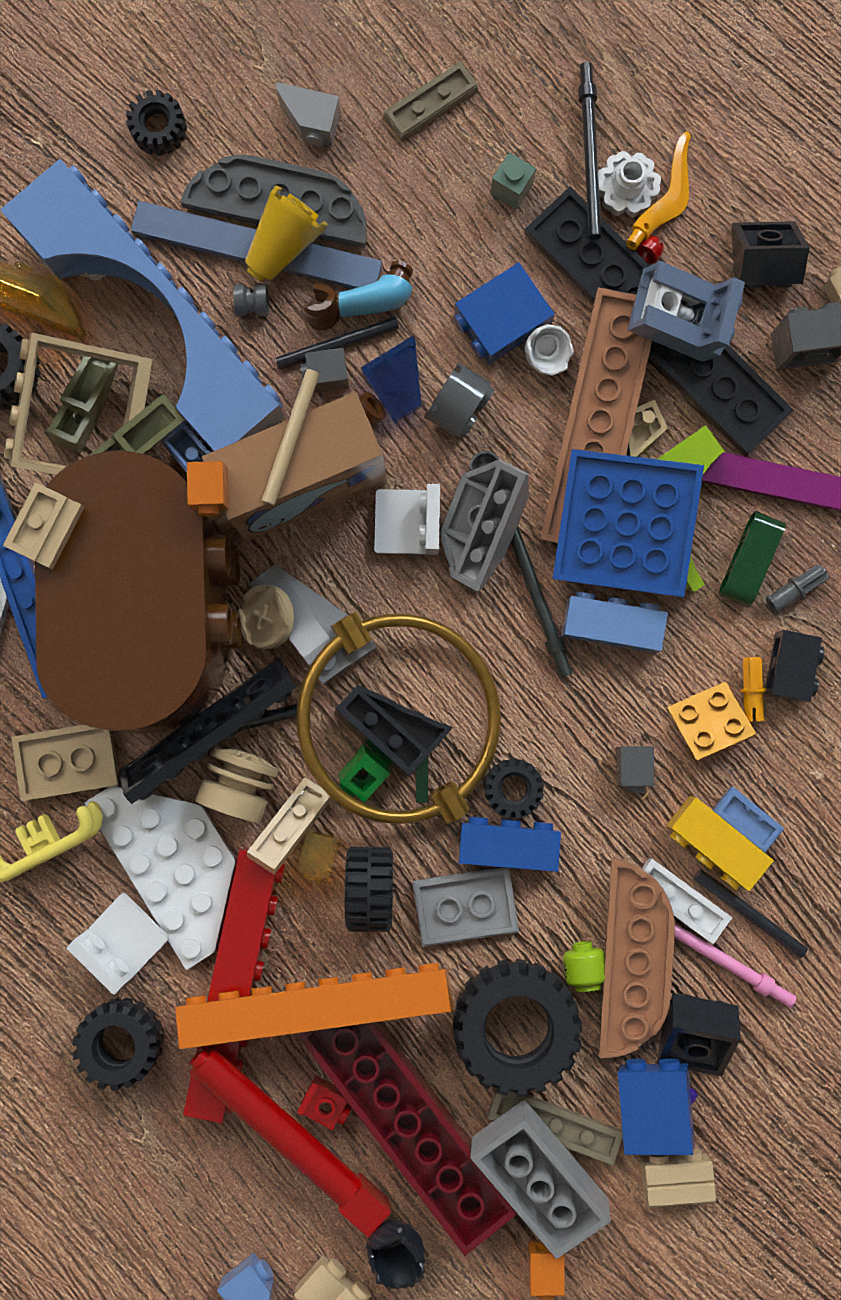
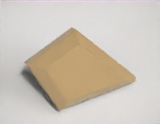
M655 400L637 407L628 445L629 456L637 457L668 429Z

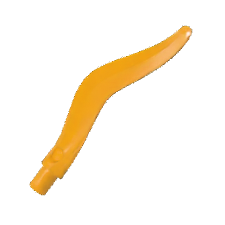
M688 131L680 136L676 144L672 161L670 186L667 193L648 208L632 226L633 232L626 241L627 247L632 250H636L642 240L648 239L658 226L680 215L688 204L687 153L691 134Z

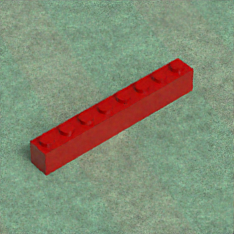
M243 847L239 850L207 1002L219 1000V993L239 991V997L252 996L251 989H254L255 981H261L265 962L260 961L262 948L267 949L269 946L272 929L267 928L269 915L275 916L279 897L273 895L276 883H282L285 864H282L274 875L247 857L249 848ZM249 1040L197 1047L196 1053L203 1047L207 1050L213 1046L242 1072L244 1060L239 1059L241 1047H247ZM191 1075L183 1115L223 1123L227 1113L233 1114V1112Z

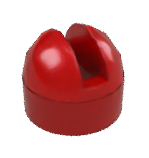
M651 235L648 239L642 240L635 251L649 265H652L662 256L664 245L659 243V237Z

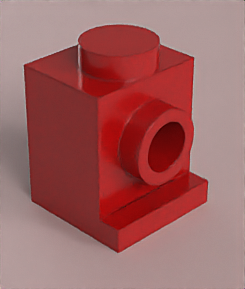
M315 1075L300 1102L297 1113L301 1116L305 1115L333 1130L336 1123L344 1124L352 1107L347 1105L346 1099L335 1085ZM327 1102L331 1105L332 1110L327 1112L320 1108V1104Z

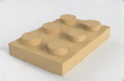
M84 724L11 737L20 801L120 785L112 730L99 729Z

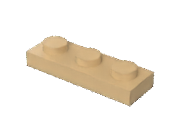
M304 778L249 848L247 857L275 875L331 801V797L320 786Z

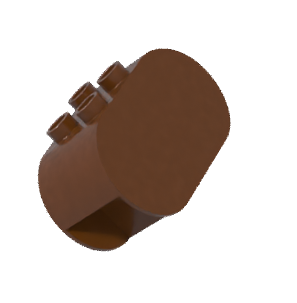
M109 451L84 457L61 470L46 486L80 503L85 508L53 570L35 561L36 664L39 681L48 698L60 711L90 727L143 733L171 730L184 725L209 706L217 695L226 674L227 650L241 649L242 625L240 612L231 611L230 604L225 603V585H239L240 582L238 547L230 546L228 536L222 535L215 520L210 521L208 516H199L198 511H193L188 506L187 482L174 469L162 461L131 451Z

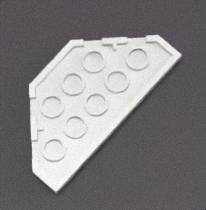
M117 785L108 787L84 802L86 807L91 801H95L100 805L103 814L101 832L156 922L169 936L168 941L185 969L188 970L213 954L217 949L219 933L226 911L237 859L205 807L201 804L172 799L157 794H152L145 800L139 799L131 805L123 795L122 787Z

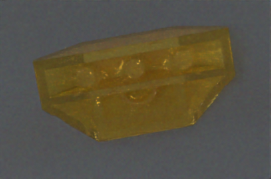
M0 261L1 308L83 340L85 339L86 331L70 294L62 285L63 281L49 273H44L43 276L35 274L32 268L20 262H15L12 265L5 261Z

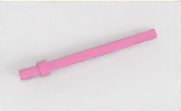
M675 923V939L753 985V990L765 997L769 995L789 1008L794 1005L796 996L775 984V979L763 972L758 974Z

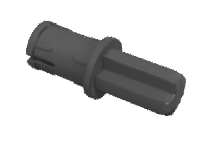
M815 565L797 578L791 577L788 579V584L765 598L768 606L775 614H778L798 599H806V594L829 579L827 571L821 565Z

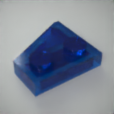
M413 336L361 367L363 375L394 424L422 407L416 342Z

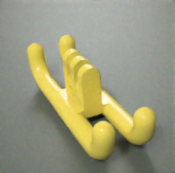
M91 801L87 804V807L80 806L76 811L79 820L78 829L60 839L47 814L39 816L38 822L36 820L28 822L27 828L24 825L16 828V835L27 856L10 864L5 862L0 855V883L8 881L96 835L103 821L100 805L95 801Z

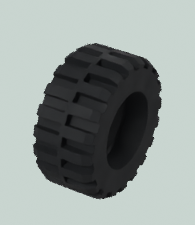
M516 959L515 962L501 960L497 961L496 966L489 968L487 965L480 969V974L475 978L471 977L466 982V988L463 993H459L456 1000V1009L453 1012L454 1040L460 1060H463L468 1073L479 1079V1084L487 1089L491 1086L495 1087L498 1094L507 1096L509 1091L516 1092L517 1097H525L529 1090L536 1089L537 1094L546 1091V1084L552 1081L556 1085L563 1079L561 1073L565 1068L569 1071L575 1063L573 1056L575 1052L579 1053L582 1042L579 1036L582 1033V1021L579 1018V1009L575 1000L556 974L547 971L544 966L536 962L533 965L523 959ZM513 996H524L536 1001L544 1010L548 1021L547 1034L542 1043L533 1051L519 1056L505 1055L495 1050L485 1033V1022L491 1008L501 1000Z

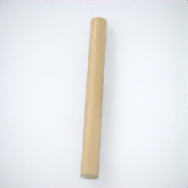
M306 369L261 499L266 504L274 506L319 377V373L314 370Z

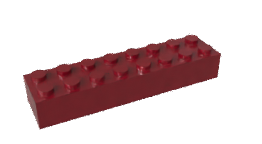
M381 1022L299 1033V1039L464 1256L518 1214L471 1160L472 1141Z

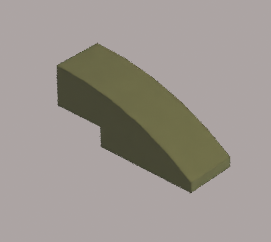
M83 357L60 398L62 406L47 430L53 443L78 454L82 453L106 402L119 365L118 363Z
M162 394L117 430L110 439L90 455L109 451H131L146 455L183 423L185 419L167 397Z

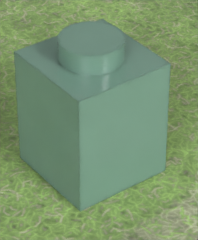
M509 152L492 178L490 194L517 210L533 186L536 168Z

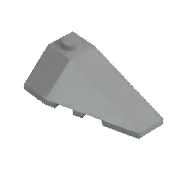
M273 565L249 583L251 587L259 585L276 586L288 595L294 612L293 629L289 639L309 666L323 647L335 637L330 626L347 616L345 612L277 565ZM370 641L347 655L343 648H341L327 663L319 680L325 686L375 650L377 648L373 641Z

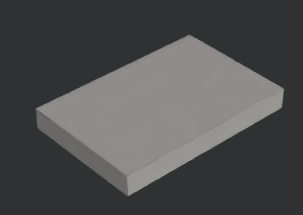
M508 867L412 880L422 947L519 932Z

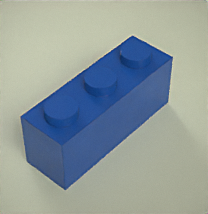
M469 817L468 822H461L458 862L459 864L558 872L561 831L554 830L553 823L534 822V827L530 828L520 827L521 821L501 819V825L488 824V818Z

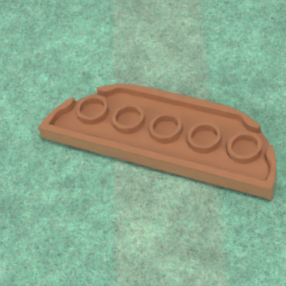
M611 858L605 946V981L602 993L599 1058L619 1057L638 1050L639 1046L653 1035H656L666 1019L671 998L675 920L672 906L664 889L650 873L636 864Z

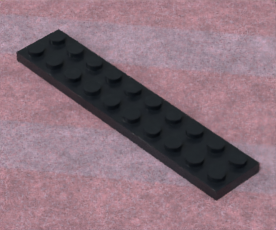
M570 186L525 228L524 234L593 304L598 287L636 295L643 268L650 265L635 250L628 248L626 241L601 216V238L590 240L588 236L587 202ZM652 341L648 359L745 457L794 411L730 345L724 348L721 356L702 362Z

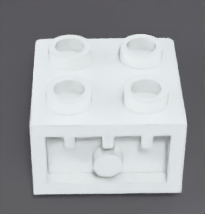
M427 484V490H376L375 553L439 554L440 484Z
M122 893L89 929L75 938L66 949L115 995L169 940V936L126 893Z

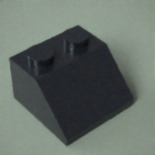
M795 221L732 223L733 272L737 279L745 282L744 287L758 288L761 285H775L787 288L791 287L792 284L804 283L810 247Z
M673 993L670 999L669 1010L662 1026L657 1064L662 1059H678L680 1064L688 1063V1070L722 1076L740 1042L739 1006L718 1000L712 1001L687 994Z

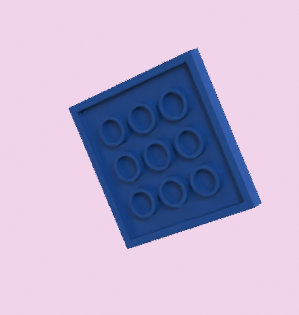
M572 449L553 579L684 598L704 465Z

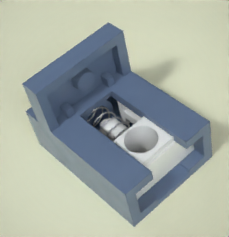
M663 261L656 262L643 268L627 330L702 362L719 357L724 348L729 346L734 336V323L737 311L743 301L742 292L745 282L733 277L714 285Z

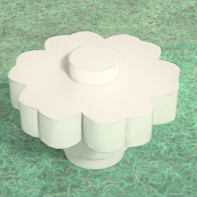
M621 151L617 155L610 156L605 168L600 169L598 172L599 196L604 197L602 201L603 208L615 216H620L624 212L632 218L643 214L650 207L651 201L657 199L660 192L661 176L653 172L654 162L646 158L642 153H636L631 157L627 152Z

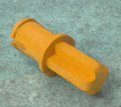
M746 657L742 660L743 688L740 689V692H743L744 714L749 722H753V708H755V720L765 721L763 692H766L767 688H763L762 658Z

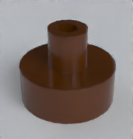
M365 392L359 397L371 426H375L385 418V409L375 395Z

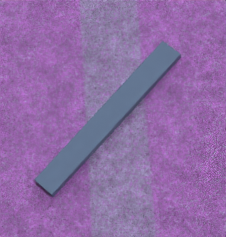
M138 201L131 227L133 235L245 262L256 232L255 229ZM311 243L282 272L355 289L379 280L382 261Z

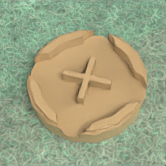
M272 585L252 587L242 599L244 601L243 608L239 609L242 635L250 645L253 644L258 649L269 650L278 648L287 641L293 629L294 612L292 603L288 595L279 587Z

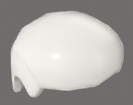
M549 324L534 329L528 336L524 349L528 364L536 372L551 376L564 372L568 368V362L574 352L569 334L563 328Z

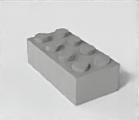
M525 1099L472 1136L471 1160L556 1259L611 1222L608 1197Z

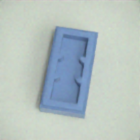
M731 786L712 809L764 853L784 830L775 820Z

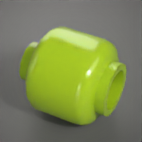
M591 941L573 943V949L565 952L563 955L566 983L575 987L576 992H591L601 989V984L605 981L604 951L601 948L592 947Z

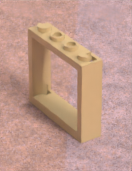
M30 333L29 340L22 339L19 359L25 360L24 372H17L14 392L20 393L18 406L12 405L9 425L15 426L13 439H6L4 458L10 459L9 466L57 475L67 467L65 465L22 458L39 347L133 367L124 425L145 408L153 359Z

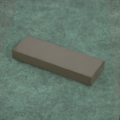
M460 61L384 111V118L402 142L478 91V84Z

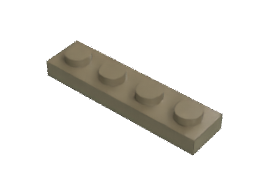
M496 1089L487 1114L488 1119L495 1121L525 1099L565 1148L614 1165L623 1139L622 1129L528 1094L525 1097H517L516 1092L509 1091L508 1095L505 1096L498 1094Z

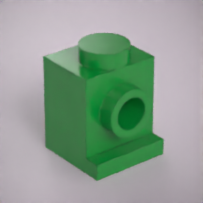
M363 743L359 747V751L338 773L339 787L351 797L357 796L365 802L390 775L388 764ZM361 768L366 770L364 775H356Z

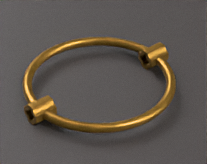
M355 611L332 624L330 627L335 637L323 647L310 665L303 680L297 704L296 722L300 748L304 760L319 786L328 796L348 811L376 822L407 824L428 820L440 815L444 824H449L466 815L470 808L464 799L476 788L489 769L500 734L501 715L497 689L493 677L479 653L460 634L446 625L413 614H384L361 621ZM398 626L412 627L433 633L459 650L469 661L481 682L488 713L487 733L482 753L465 781L459 787L456 786L454 781L441 785L428 795L433 804L404 811L372 807L344 792L323 768L316 754L310 731L312 695L322 671L331 658L341 648H343L347 655L372 641L368 633L370 631Z

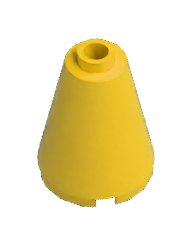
M276 185L269 194L245 259L246 264L249 266L247 272L261 282L265 278L272 280L328 227L325 221L319 225L316 222L319 215L289 193L287 197L281 196L279 193L282 188Z

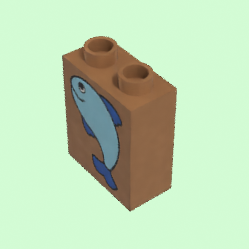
M356 391L306 412L274 506L262 502L261 499L289 420L202 456L204 462L223 461L228 468L229 510H219L218 516H208L210 521L215 520L221 532L235 527L248 542L387 483L382 450Z

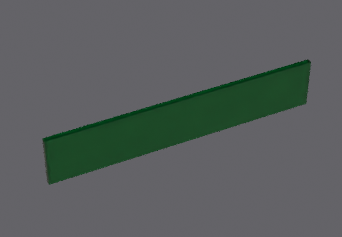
M429 755L416 768V802H428Z

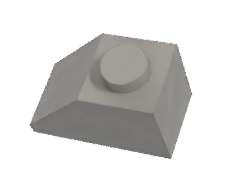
M277 82L276 91L279 104L301 139L317 147L323 145L332 146L341 113L339 96Z

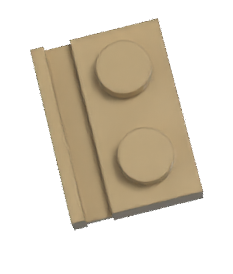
M35 482L3 546L53 570L85 507Z

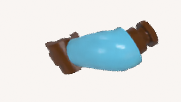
M393 261L388 274L381 276L379 281L339 292V297H336L331 287L315 283L313 290L316 301L323 303L305 308L301 311L302 316L312 328L327 330L337 324L340 315L343 318L382 313L400 308L411 296L412 286L409 283V278L412 276L413 269L406 262Z

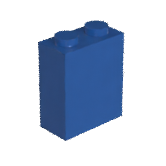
M520 262L456 302L453 320L462 333L467 332L472 339L470 344L479 359L484 357L490 365L527 341L528 336L534 329L545 324L551 325L555 314Z
M630 1059L626 1061V1064H621L618 1071L624 1155H693L695 1140L688 1063L680 1064L678 1059H662L659 1061V1064H646V1060Z

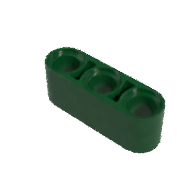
M758 511L753 512L718 592L719 596L747 608L751 607L776 552L786 523Z

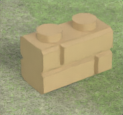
M694 1149L693 1155H649V1158H641L643 1196L648 1208L716 1203L713 1164L707 1153Z

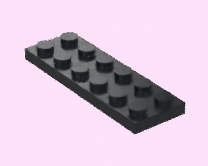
M277 658L120 769L123 795L132 805L139 799L145 800L150 797L158 785L165 780L175 779L189 763L206 757L210 753L211 748L217 743L230 740L237 734L241 726L248 721L254 722L264 715L265 709L275 702H283L290 697L293 692L292 690L297 686L281 660Z

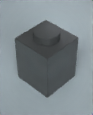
M343 348L305 353L306 364H301L302 378L305 375L306 369L319 373L313 393L350 388Z
M654 746L616 747L617 786H625L627 793H644L645 786H654Z

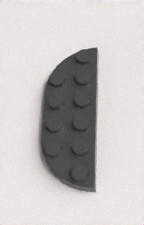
M251 155L228 156L218 159V163L207 168L205 171L202 172L200 170L187 185L180 201L182 208L259 224L269 194L276 185L282 188L279 193L281 196L287 197L290 193L319 215L316 220L319 225L323 221L328 224L326 230L318 238L362 248L366 247L367 228L362 206H360L351 189L344 182L331 174L316 169Z

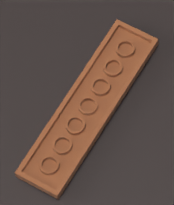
M599 287L597 289L541 541L558 544L572 449L625 456L627 454L652 340L627 330L636 298L634 294Z

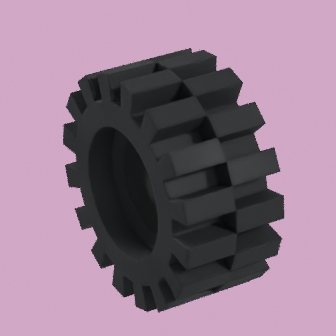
M151 90L145 91L146 98L143 99L141 94L136 96L138 104L133 101L129 104L131 111L127 110L126 112L128 119L126 121L127 127L134 142L137 143L141 150L145 148L147 154L152 155L153 150H155L157 156H163V149H166L167 153L170 154L173 152L172 145L178 149L181 146L179 139L185 140L186 134L184 130H187L186 119L176 99L173 100L171 94L166 93L164 97L161 90H156V96H153ZM155 114H163L168 118V125L162 131L150 132L145 128L147 119Z
M508 759L496 764L487 774L484 783L485 797L490 806L497 813L508 818L528 816L534 809L538 808L544 795V782H542L541 774L532 764L520 759ZM512 775L521 777L526 783V793L518 801L507 800L501 791L503 781Z

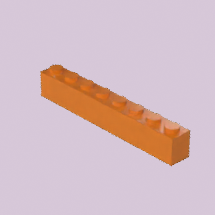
M439 962L418 965L419 972L406 974L405 967L385 970L386 977L372 979V972L351 975V982L339 983L338 977L318 979L319 986L306 988L305 981L285 984V991L272 993V986L251 989L252 996L239 997V991L219 993V1000L206 1002V995L185 998L186 1005L175 1007L179 1049L451 1012L454 1008L448 968L440 969Z

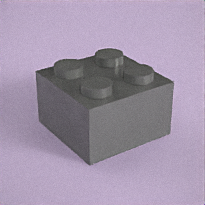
M839 302L825 304L816 310H808V307H798L788 312L771 333L777 371L836 363L841 360V304Z

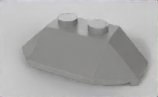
M499 459L462 475L440 531L452 578L478 592L484 587L504 558L527 504L529 495L528 473Z

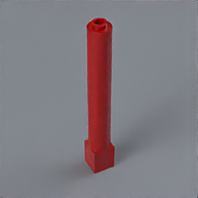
M212 1046L206 1050L203 1047L193 1056L189 1063L192 1066L190 1075L338 1205L339 1212L368 1238L392 1213L389 1198L362 1173L356 1174L217 1049Z

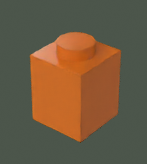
M223 461L187 462L188 506L193 511H198L199 516H218L219 510H229L228 468Z
M528 1241V1285L530 1296H536L542 1300H552L556 1296H565L564 1254L556 1259L542 1241Z

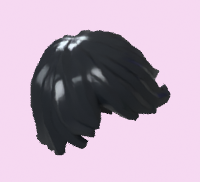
M388 1220L381 1223L369 1236L366 1244L369 1258L368 1263L371 1266V1272L375 1273V1283L383 1284L386 1288H395L396 1290L407 1287L413 1288L415 1283H419L424 1278V1263L426 1259L424 1258L423 1240L418 1232L409 1224L403 1223L400 1220Z

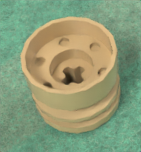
M214 747L211 755L225 762L223 766L208 763L207 768L220 775L218 781L202 780L195 801L227 815L260 823L268 801L256 795L257 788L272 790L274 785L260 778L262 774L277 777L279 769L269 764L264 758L234 748L221 749Z

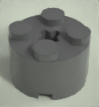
M458 362L424 418L455 438L459 435L464 438L478 418L473 414L475 409L481 411L495 389L490 387L491 383Z

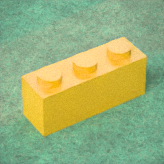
M689 796L666 825L672 831L669 836L684 849L688 845L698 852L695 858L710 870L713 866L723 873L720 879L735 891L739 887L750 891L774 861L697 797Z

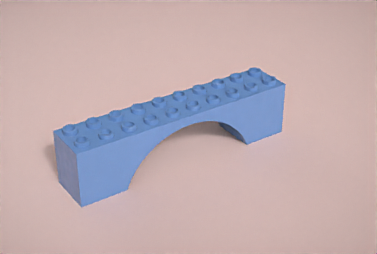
M59 159L0 209L17 233L59 280L85 275V273L88 275H105L124 279L151 292L172 311L181 325L185 339L187 361L183 390L175 408L212 452L273 427L284 419L281 408H283L280 402L281 398L269 384L265 387L261 385L262 381L258 377L259 373L249 361L246 360L243 363L240 361L241 358L237 354V348L226 336H223L221 339L219 338L220 334L215 329L216 325L204 311L198 314L199 311L193 304L194 300L183 287L177 290L178 287L173 282V277L160 262L156 264L145 244L139 238L134 239L129 232L130 229L117 213L115 215L112 214L104 198L97 190L94 189L92 191L85 183L86 179L74 165L68 168Z

